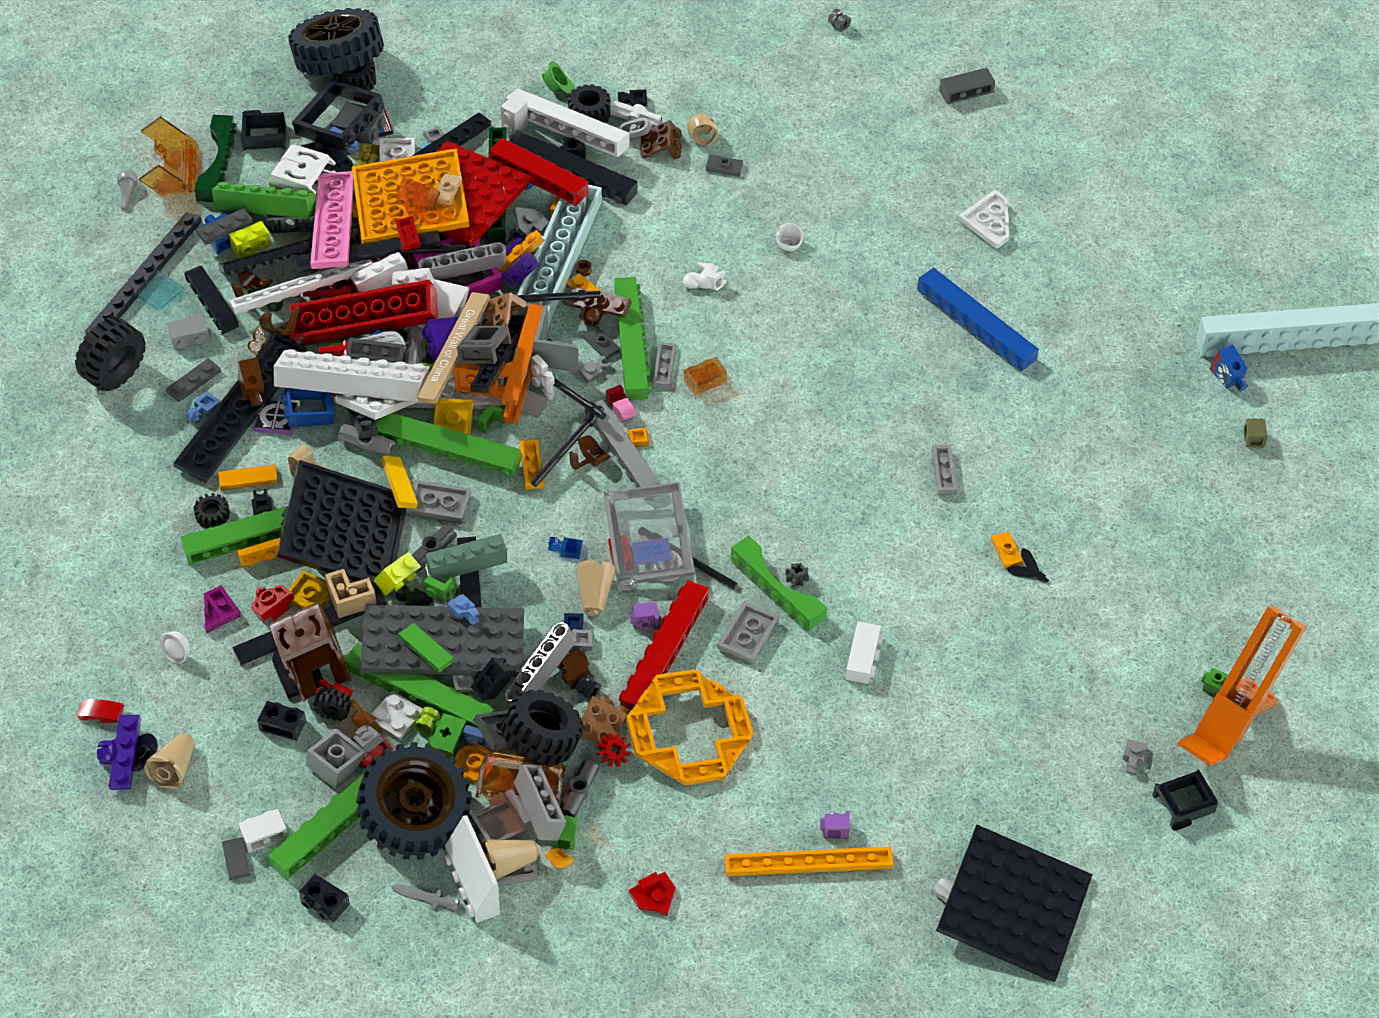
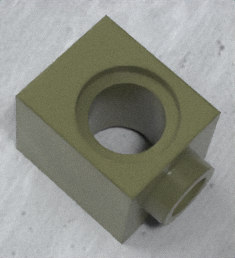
M1246 419L1243 429L1246 447H1265L1268 437L1265 419Z

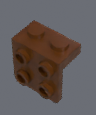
M671 120L652 127L648 134L641 136V157L647 158L666 149L674 159L680 158L682 149V132L680 128L676 127Z

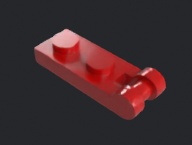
M353 283L343 287H337V284H332L326 287H319L314 291L303 292V297H336L355 293L356 290Z

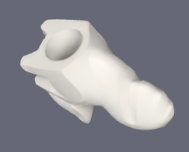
M698 262L700 274L690 272L682 280L683 285L689 289L699 287L718 291L727 282L724 279L726 272H717L719 266H715L713 263Z

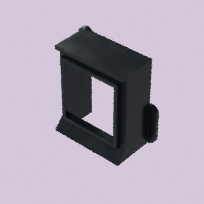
M260 110L243 111L241 130L243 151L247 149L278 147L285 150L286 120L284 112L261 113ZM278 128V133L250 136L251 129Z
M1199 769L1162 784L1155 783L1152 794L1153 798L1161 797L1172 815L1170 826L1174 831L1191 826L1193 820L1215 813L1219 802ZM1195 785L1204 802L1180 810L1170 793Z

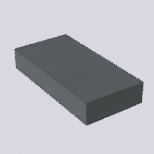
M243 837L222 841L229 880L250 876Z

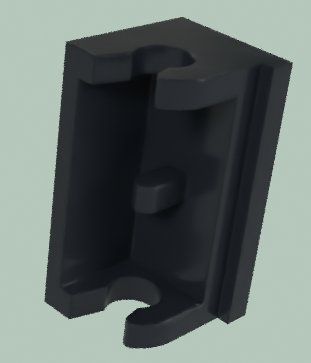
M492 657L471 685V688L483 701L495 699L516 672L515 666L504 664L507 659H495Z

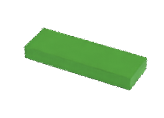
M413 623L398 633L399 639L438 673L454 662V657L416 624Z

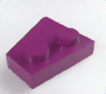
M222 585L204 593V625L206 633L241 616L240 611Z

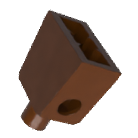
M257 358L238 361L237 377L244 400H250L252 406L261 405L263 403L264 384Z

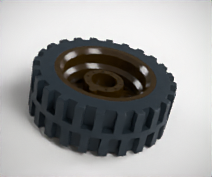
M361 8L335 9L332 12L326 11L324 14L314 15L313 18H307L303 21L304 23L296 25V29H292L291 34L288 36L296 68L302 73H307V75L315 74L316 76L326 74V76H330L334 73L342 74L344 71L355 70L354 68L363 67L365 63L372 62L374 57L380 55L379 52H382L384 47L377 16L373 12H369L366 9L361 10Z
M411 742L410 747H404L403 743L397 744L396 750L391 751L390 748L384 750L382 757L377 755L373 759L372 765H368L365 770L356 800L358 804L356 812L357 817H361V829L366 828L368 830L366 837L370 841L375 839L378 842L376 847L380 850L384 847L389 849V855L395 857L396 853L403 854V859L408 860L410 855H417V860L424 859L426 853H430L431 857L438 854L439 849L443 848L445 851V845L462 817L465 815L468 817L472 792L468 791L470 786L469 779L463 778L465 771L462 766L459 768L455 766L456 759L453 756L449 759L445 757V751L440 748L438 752L431 750L432 745L425 744L424 748L417 747V742ZM408 780H414L415 782L408 783ZM428 788H432L434 793L430 794ZM394 790L397 795L393 796L390 792ZM429 810H436V813L432 814L429 812ZM393 813H400V815L394 816ZM412 818L415 819L418 825L412 823Z

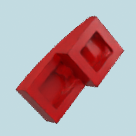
M82 699L77 717L80 720L98 719L101 723L105 724L118 723L119 715H122L125 705L110 700Z

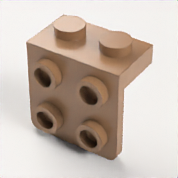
M512 293L490 299L482 314L481 326H508L510 313L525 308L526 301Z
M592 696L581 718L583 722L582 737L596 744H603L600 740L602 737L607 738L608 733H612L615 736L616 733L620 732L624 722H626L629 709L622 705H618V707L612 705V700L605 696H601V698Z

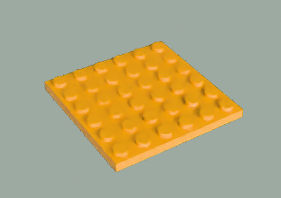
M457 148L352 166L362 244L399 237L395 220L413 216L417 233L436 230L442 232L470 227L462 182L450 205L433 203L432 199L444 174L461 176Z

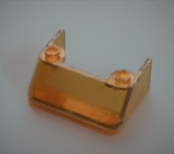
M160 116L144 127L141 133L154 141V150L157 155L164 158V167L158 164L141 176L139 181L160 195L192 194L195 192L194 189L199 175V146L192 137Z
M494 752L486 753L480 767L476 797L480 798L481 794L485 797H494L499 792L505 793L510 789L514 791L515 795H519L514 781L522 764H538H535L533 761L529 762L524 757ZM542 764L541 767L560 806L567 766L562 764L546 766V764Z

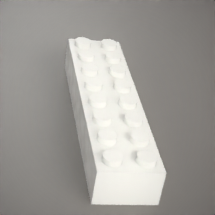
M290 349L284 350L274 365V386L418 402L417 396L430 373V366H424L423 364L412 365L405 362L394 363L387 362L386 360L376 361L364 357L358 359L346 355L339 357L328 353L321 355L309 351L303 353Z

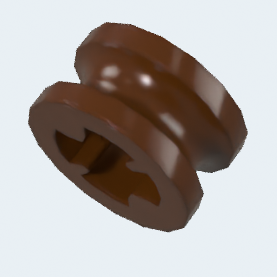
M579 260L576 263L577 275L580 273L583 277L591 274V263L588 260Z

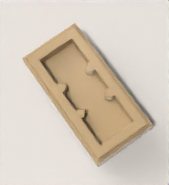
M444 174L432 198L433 203L450 205L462 182V176Z

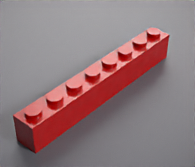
M687 580L686 584L680 587L677 595L678 598L676 601H672L668 616L665 615L663 617L660 630L655 631L652 644L647 645L643 660L640 659L638 661L635 674L630 675L626 690H622L619 695L620 705L628 708L629 713L650 686L655 676L668 673L709 599L708 587Z

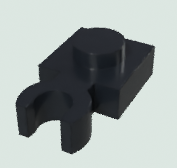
M629 90V93L618 92V102L630 103V106L636 104L647 106V90Z
M264 489L263 494H257L256 490H253L254 499H251L253 516L272 511L271 497H268L267 489Z
M405 585L401 588V591L405 592L404 594L397 592L395 594L398 600H406V606H428L433 600L427 593L417 588L411 592Z

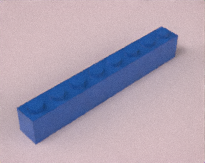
M933 267L918 278L917 290L921 295L928 297L934 305L942 308L948 316H952L961 326L969 329L972 335L978 336L983 340L986 346L992 347L999 356L1010 361L1013 367L1023 371L1037 360L1039 348Z

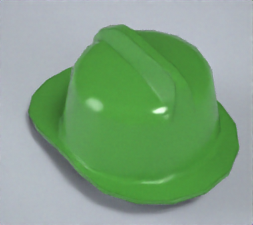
M551 61L548 66L549 69L542 74L546 86L554 92L564 91L569 95L575 89L574 84L566 76L562 68L556 62Z

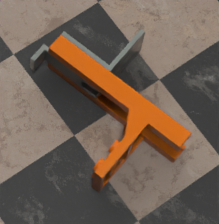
M525 304V308L518 310V315L526 317L513 362L506 363L499 375L501 378H508L506 386H498L497 379L489 394L471 392L470 385L482 365L460 364V362H457L454 368L455 391L502 398V404L506 405L503 422L518 425L532 377L531 366L533 356L539 354L548 365V368L578 372L579 346L546 340L548 334V306Z

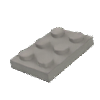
M415 480L413 492L418 505L416 509L406 508V514L463 523L472 494L471 489Z
M744 601L717 644V649L753 664L778 624L779 616Z

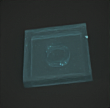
M157 271L137 295L140 300L161 312L185 291V288L165 274Z

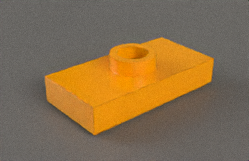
M1010 531L991 535V541L1004 569L1023 565V559Z

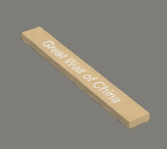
M471 293L417 396L418 402L437 403L459 360L457 346L473 326H477L490 301L488 294Z

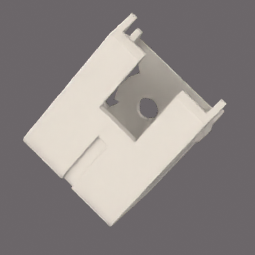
M294 144L290 145L268 177L269 187L273 186L276 189L291 188L295 191L307 190V192L315 193L316 200L318 176L321 173H334L335 171L325 170L324 167L327 163L334 166L336 163L327 154Z

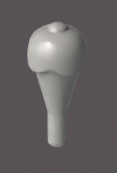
M130 170L120 172L117 178L122 195L121 209L123 211L128 210L129 198L138 182L137 175Z

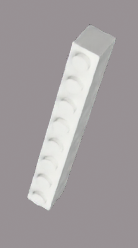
M516 89L505 97V102L512 95L527 101L528 121L569 138L573 137L588 146L616 157L629 148V133L521 89Z

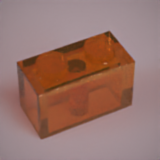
M403 178L395 198L404 207L410 208L414 206L416 210L426 213V211H434L441 192L432 186Z
M714 357L685 369L684 382L693 395L696 396L727 383V371L718 358Z

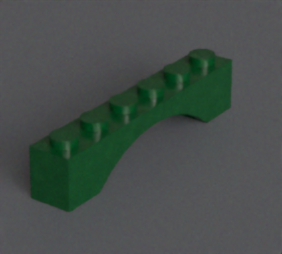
M215 114L212 116L210 131L211 137L218 147V153L212 165L197 177L194 189L196 201L213 202L212 189L218 183L225 182L226 175L224 172L228 171V158H231L232 153L230 147L234 146L233 134L237 133V123H234V116Z

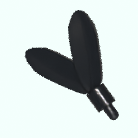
M1022 548L1021 557L1027 567L1011 566L1008 568V572L1015 576L1036 577L1040 581L1049 582L1046 575L1039 571L1031 552L1026 548Z

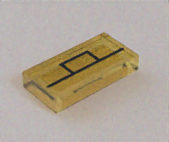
M363 143L355 166L375 163L380 152V145Z

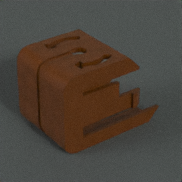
M318 602L269 623L280 658L285 669L290 672L288 674L290 679L297 684L303 702L316 695L315 691L317 688L311 671L329 664L336 683L342 684L352 680L335 630Z

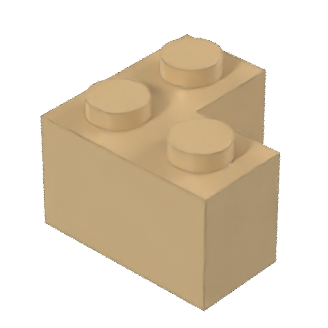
M344 569L325 574L327 589L339 618L364 611L366 605H377L375 592L369 578L350 583Z

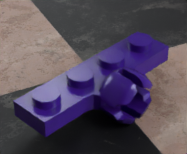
M119 715L115 739L98 743L97 747H102L97 749L99 763L101 765H112L108 785L110 790H131L141 725L140 715Z

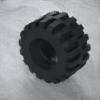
M374 61L365 63L363 67L354 68L355 70L353 71L348 70L342 74H333V80L368 91L370 89L373 90L374 85H376Z
M584 84L569 93L568 109L607 123L611 116V98L607 90L601 89V86Z

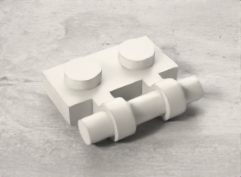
M537 354L532 357L531 381L536 388L539 387L544 392L547 400H551L555 394L553 387L554 377L552 372L548 371V365Z

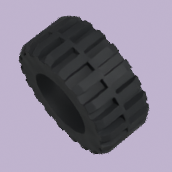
M119 317L106 318L104 321L98 322L97 326L92 327L90 332L84 336L83 342L78 347L79 350L76 352L75 360L76 370L83 379L99 390L110 391L119 388L121 384L127 382L129 377L134 375L135 370L139 368V364L144 358L143 353L146 350V343L143 334Z
M528 690L518 694L512 700L502 721L501 731L505 742H508V747L511 750L514 749L515 754L519 757L523 756L525 760L533 761L538 765L546 764V766H552L554 764H561L571 757L583 734V722L578 711L573 709V705L564 701V698L561 696L557 697L554 693H546L544 690Z

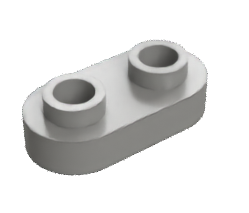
M639 118L623 123L619 129L628 132L629 139L648 134L652 125L647 118Z

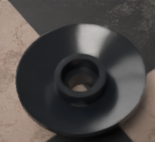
M142 734L138 738L134 772L144 769L147 760L157 752L158 741L152 734Z

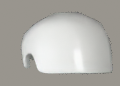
M785 223L778 229L776 235L777 245L785 251H795L802 244L804 233L796 224Z

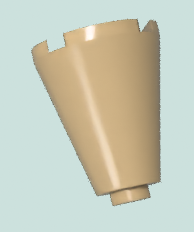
M586 560L578 563L576 569L583 612L587 616L597 617L603 613L615 576V566L605 561H601V564H595V560Z
M178 734L147 760L144 769L150 780L160 782L159 786L166 789H176L184 780L195 746V742L190 735Z
M532 840L480 841L482 850L496 880L536 861L537 856L540 854L538 845L534 844Z

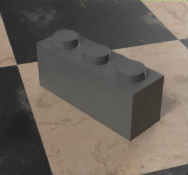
M983 68L940 79L939 92L946 104H951L994 93L995 80L988 68Z

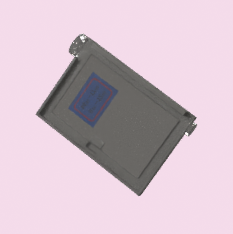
M680 482L618 490L617 486H610L607 488V492H603L617 586L620 592L630 593L635 591L637 583L695 575Z

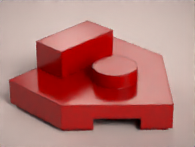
M276 585L274 588L268 589L258 587L255 593L257 596L251 608L261 620L265 621L271 617L275 621L290 610L288 603L295 599V597L284 585Z
M654 872L638 880V885L629 889L628 893L638 909L650 910L668 916L676 887L666 872L659 875Z

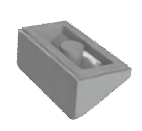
M527 390L522 412L538 418L547 406V399Z

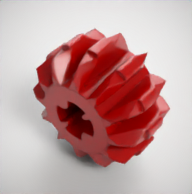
M608 733L607 738L602 737L600 739L603 744H597V748L602 751L598 752L597 756L603 755L604 758L601 759V763H605L608 760V767H612L613 764L619 767L621 762L626 763L628 761L625 756H630L631 752L626 749L630 748L631 744L625 745L624 742L627 740V737H623L620 740V733H616L615 736L612 733ZM610 748H617L618 751L616 753L611 752Z

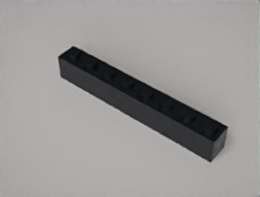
M517 130L509 140L515 145L588 181V185L601 187L602 197L610 198L616 203H622L627 206L638 193V181Z

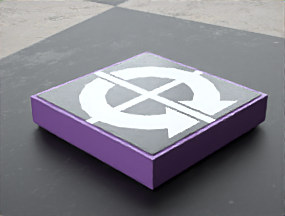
M269 400L256 417L254 432L292 435L293 426H288V420L284 419L285 404H282V401ZM292 402L293 413L297 412L298 402Z

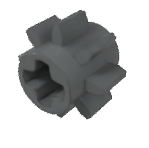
M791 563V568H786V582H791L793 587L795 585L803 586L804 581H809L808 567H804L802 563Z

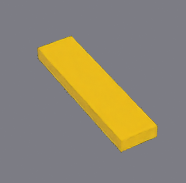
M383 455L381 462L397 506L399 508L416 509L418 502L401 457Z

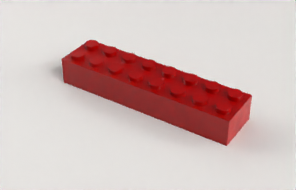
M430 280L290 305V314L295 311L297 306L300 308L291 339L302 346L367 335L378 330L384 332L426 324L427 320L438 319L437 288Z

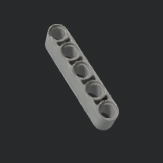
M492 243L424 258L419 261V269L429 268L433 279L442 280L501 267L507 262L506 247L502 243Z
M558 623L552 628L522 668V673L520 672L507 688L505 699L509 704H511L514 697L522 692L540 690L574 645L576 637L567 624Z

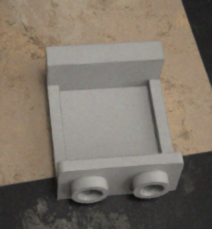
M512 789L505 792L504 800L477 813H474L471 809L468 814L472 828L478 834L476 836L479 843L482 840H512L532 830L531 820Z

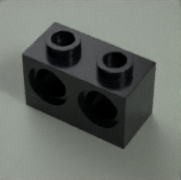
M266 701L257 722L259 731L297 741L306 723L305 712L299 708L287 707L279 702Z
M314 874L299 891L301 904L308 910L311 908L315 910L323 920L329 919L335 922L350 905L347 893L317 874Z

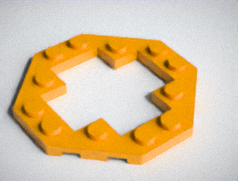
M696 669L656 675L626 718L635 756L684 786L724 780L754 735L744 698L728 692L726 687L716 681L708 680ZM699 690L704 708L723 705L732 737L714 741L718 758L681 764L676 746L656 749L648 716L665 714L666 708L662 696Z

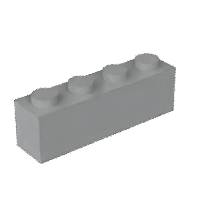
M522 764L514 784L538 839L558 841L566 820L541 765Z

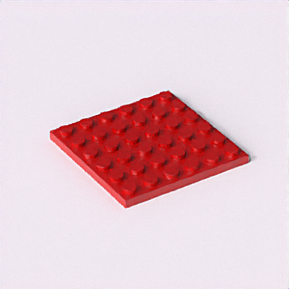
M446 141L436 152L457 148L470 227L438 233L472 247L533 181V178L530 174Z

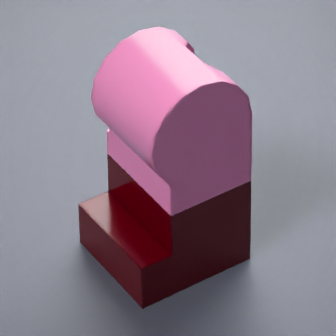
M621 384L606 390V402L620 422L636 416L635 409L625 395Z

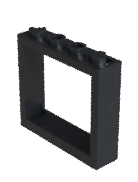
M330 79L292 121V125L297 136L347 151L382 112L385 106L381 94ZM337 96L366 104L363 110L341 134L312 125Z

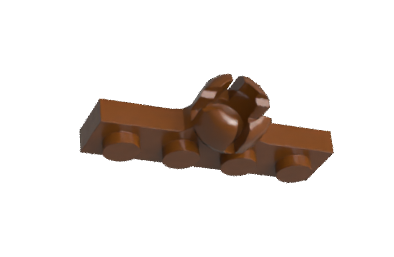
M569 287L567 292H578V290L584 289ZM600 293L601 298H589L586 301H579V299L563 300L562 303L566 306L582 309L579 315L582 322L587 325H591L593 322L592 326H597L604 314L625 318L632 301L629 298Z

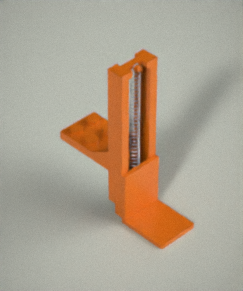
M1274 605L1268 606L1193 734L1179 740L1177 744L1209 766L1227 759L1234 746L1243 739L1255 716L1277 704L1279 699L1270 690L1307 626L1287 616ZM1277 617H1280V620L1291 624L1290 629L1292 631L1261 685L1258 686L1255 679L1250 676L1243 678L1275 620ZM1285 625V627H1282L1283 630H1280V629H1278L1277 627H1275V629L1281 631V634H1282V631H1284V628H1286V625ZM1269 650L1270 653H1267L1268 656H1265V655L1262 654V653H1260V654H1261L1262 656L1266 657V660H1267V657H1269V654H1271V651H1272V650Z

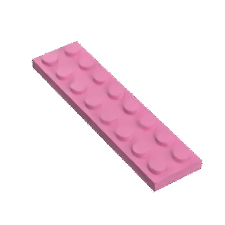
M352 171L321 173L318 177L311 252L312 269L348 266L354 196Z

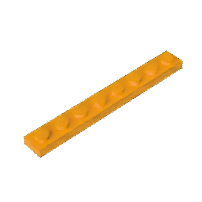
M891 846L725 854L724 858L726 877L893 869L894 865Z

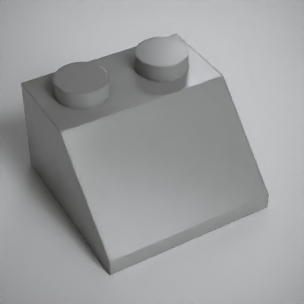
M336 728L307 750L306 766L336 789L351 777L365 756L366 751Z

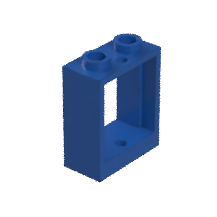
M285 388V393L281 394L282 404H285L286 407L284 408V419L288 420V426L334 424L335 409L332 393ZM322 399L324 411L293 413L291 400Z

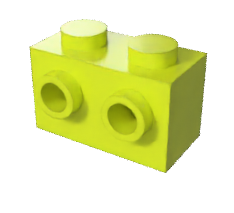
M262 221L229 234L231 248L238 258L246 257L271 246L270 233Z
M408 552L386 567L373 581L385 595H388L393 590L397 592L405 585L404 582H411L417 577L416 572L421 566Z

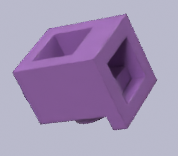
M657 602L633 604V612H630V623L634 624L635 628L645 629L655 626V629H659Z
M846 811L845 814H825L824 818H820V830L824 831V838H849L850 811Z

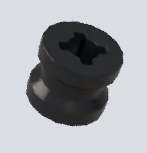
M590 675L583 676L576 685V690L579 693H584L585 698L591 700L592 696L595 697L601 689V684L597 681L594 682Z

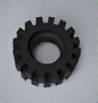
M211 493V496L205 494V498L199 497V501L196 500L194 505L196 522L200 523L201 527L205 525L206 529L210 526L212 528L215 525L220 526L222 522L224 524L227 523V519L230 517V510L224 496L221 498L220 494L215 496V493ZM209 508L219 509V511L215 514L205 513V511Z
M329 687L321 688L316 694L313 710H316L315 713L320 714L322 718L325 716L327 717L326 719L331 718L335 721L336 719L342 721L348 717L352 700L350 696H347L346 692L342 693L340 689L337 691L333 687L332 689Z

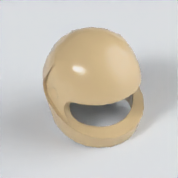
M698 113L688 121V133L696 143L710 145L717 140L718 127L710 116ZM715 130L713 137L709 140H704L696 134L703 131L706 132L705 135H710Z

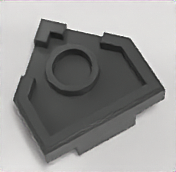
M520 207L513 209V215L517 223L515 225L516 231L524 239H526L528 234L536 230L541 233L550 222L539 210Z

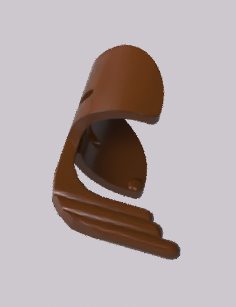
M244 271L237 276L240 284L247 290L254 288L251 285L262 288L268 287L273 282L270 278L262 280L248 271ZM232 283L231 287L236 298L244 296L241 286Z
M297 306L295 311L290 314L289 320L278 329H275L272 325V313L270 312L260 316L259 324L266 332H276L280 335L288 336L295 330L300 308Z
M590 435L578 439V445L583 456L586 458L585 460L579 462L578 454L572 451L569 452L570 466L575 470L588 463L598 466L612 457L606 454ZM591 454H592L593 456L599 454L598 456L595 457L597 460H595V459L591 456Z

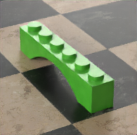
M749 535L731 547V561L733 564L739 565L747 577H752L761 590L765 589L774 602L780 603L788 615L791 614L796 618L797 623L801 627H805L810 631L826 619L827 607L815 596L793 591L773 577L764 563L762 547Z

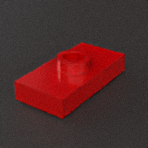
M413 216L395 220L403 251L421 247Z

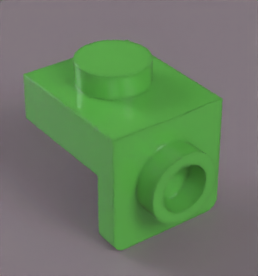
M488 404L485 410L480 412L477 417L478 430L485 433L494 420L504 424V410L498 406Z
M428 576L424 581L425 593L431 598H437L446 602L456 591L455 578L450 577L444 584Z

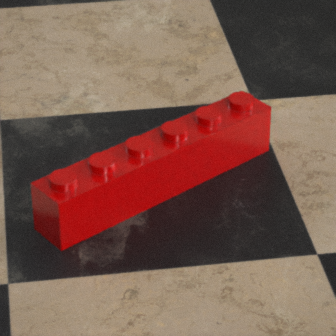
M501 138L489 150L490 159L532 175L533 181L531 184L574 206H577L589 194L587 180L515 145L511 141Z

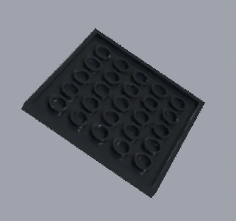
M299 460L276 557L326 573L344 569L349 580L357 582L369 578L372 587L377 588L378 586L373 580L386 567L397 560L406 508H399L390 488Z
M976 824L936 931L1037 976L1055 982L1093 874Z

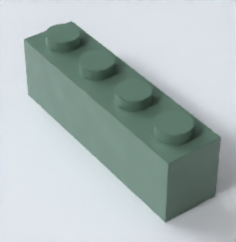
M501 534L426 553L429 575L438 581L508 563L507 548Z

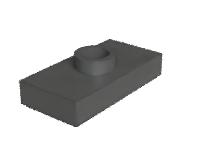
M709 155L706 171L740 177L743 160Z
M598 326L583 334V339L597 353L605 356L606 360L620 352V347Z

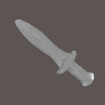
M392 886L395 892L403 896L429 902L433 905L432 909L442 905L456 911L460 907L459 899L452 900L442 897L440 889H438L437 893H427L410 886Z

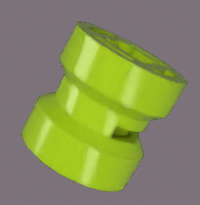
M424 707L420 713L421 718L417 719L415 723V729L420 733L432 735L437 720L441 719V714L431 707Z

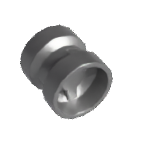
M835 9L830 13L828 22L833 26L836 25V28L842 32L850 26L851 18L848 15H843L840 9Z

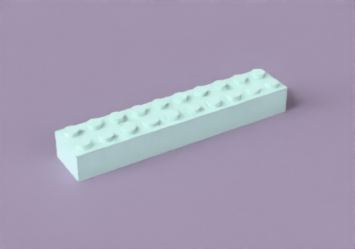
M588 185L589 194L577 206L561 198L559 199L543 235L545 241L538 247L535 253V257L540 265L524 279L517 295L564 292L566 282L570 278L602 203L601 187ZM560 300L526 302V304L548 306L549 326ZM518 310L512 312V315H518Z
M1379 303L1201 317L1196 343L1201 357H1213L1219 350L1232 344L1239 354L1266 353L1268 351H1286L1291 349L1302 350L1304 348L1319 349L1321 347H1338L1341 345L1355 346L1366 343L1374 344L1379 342Z

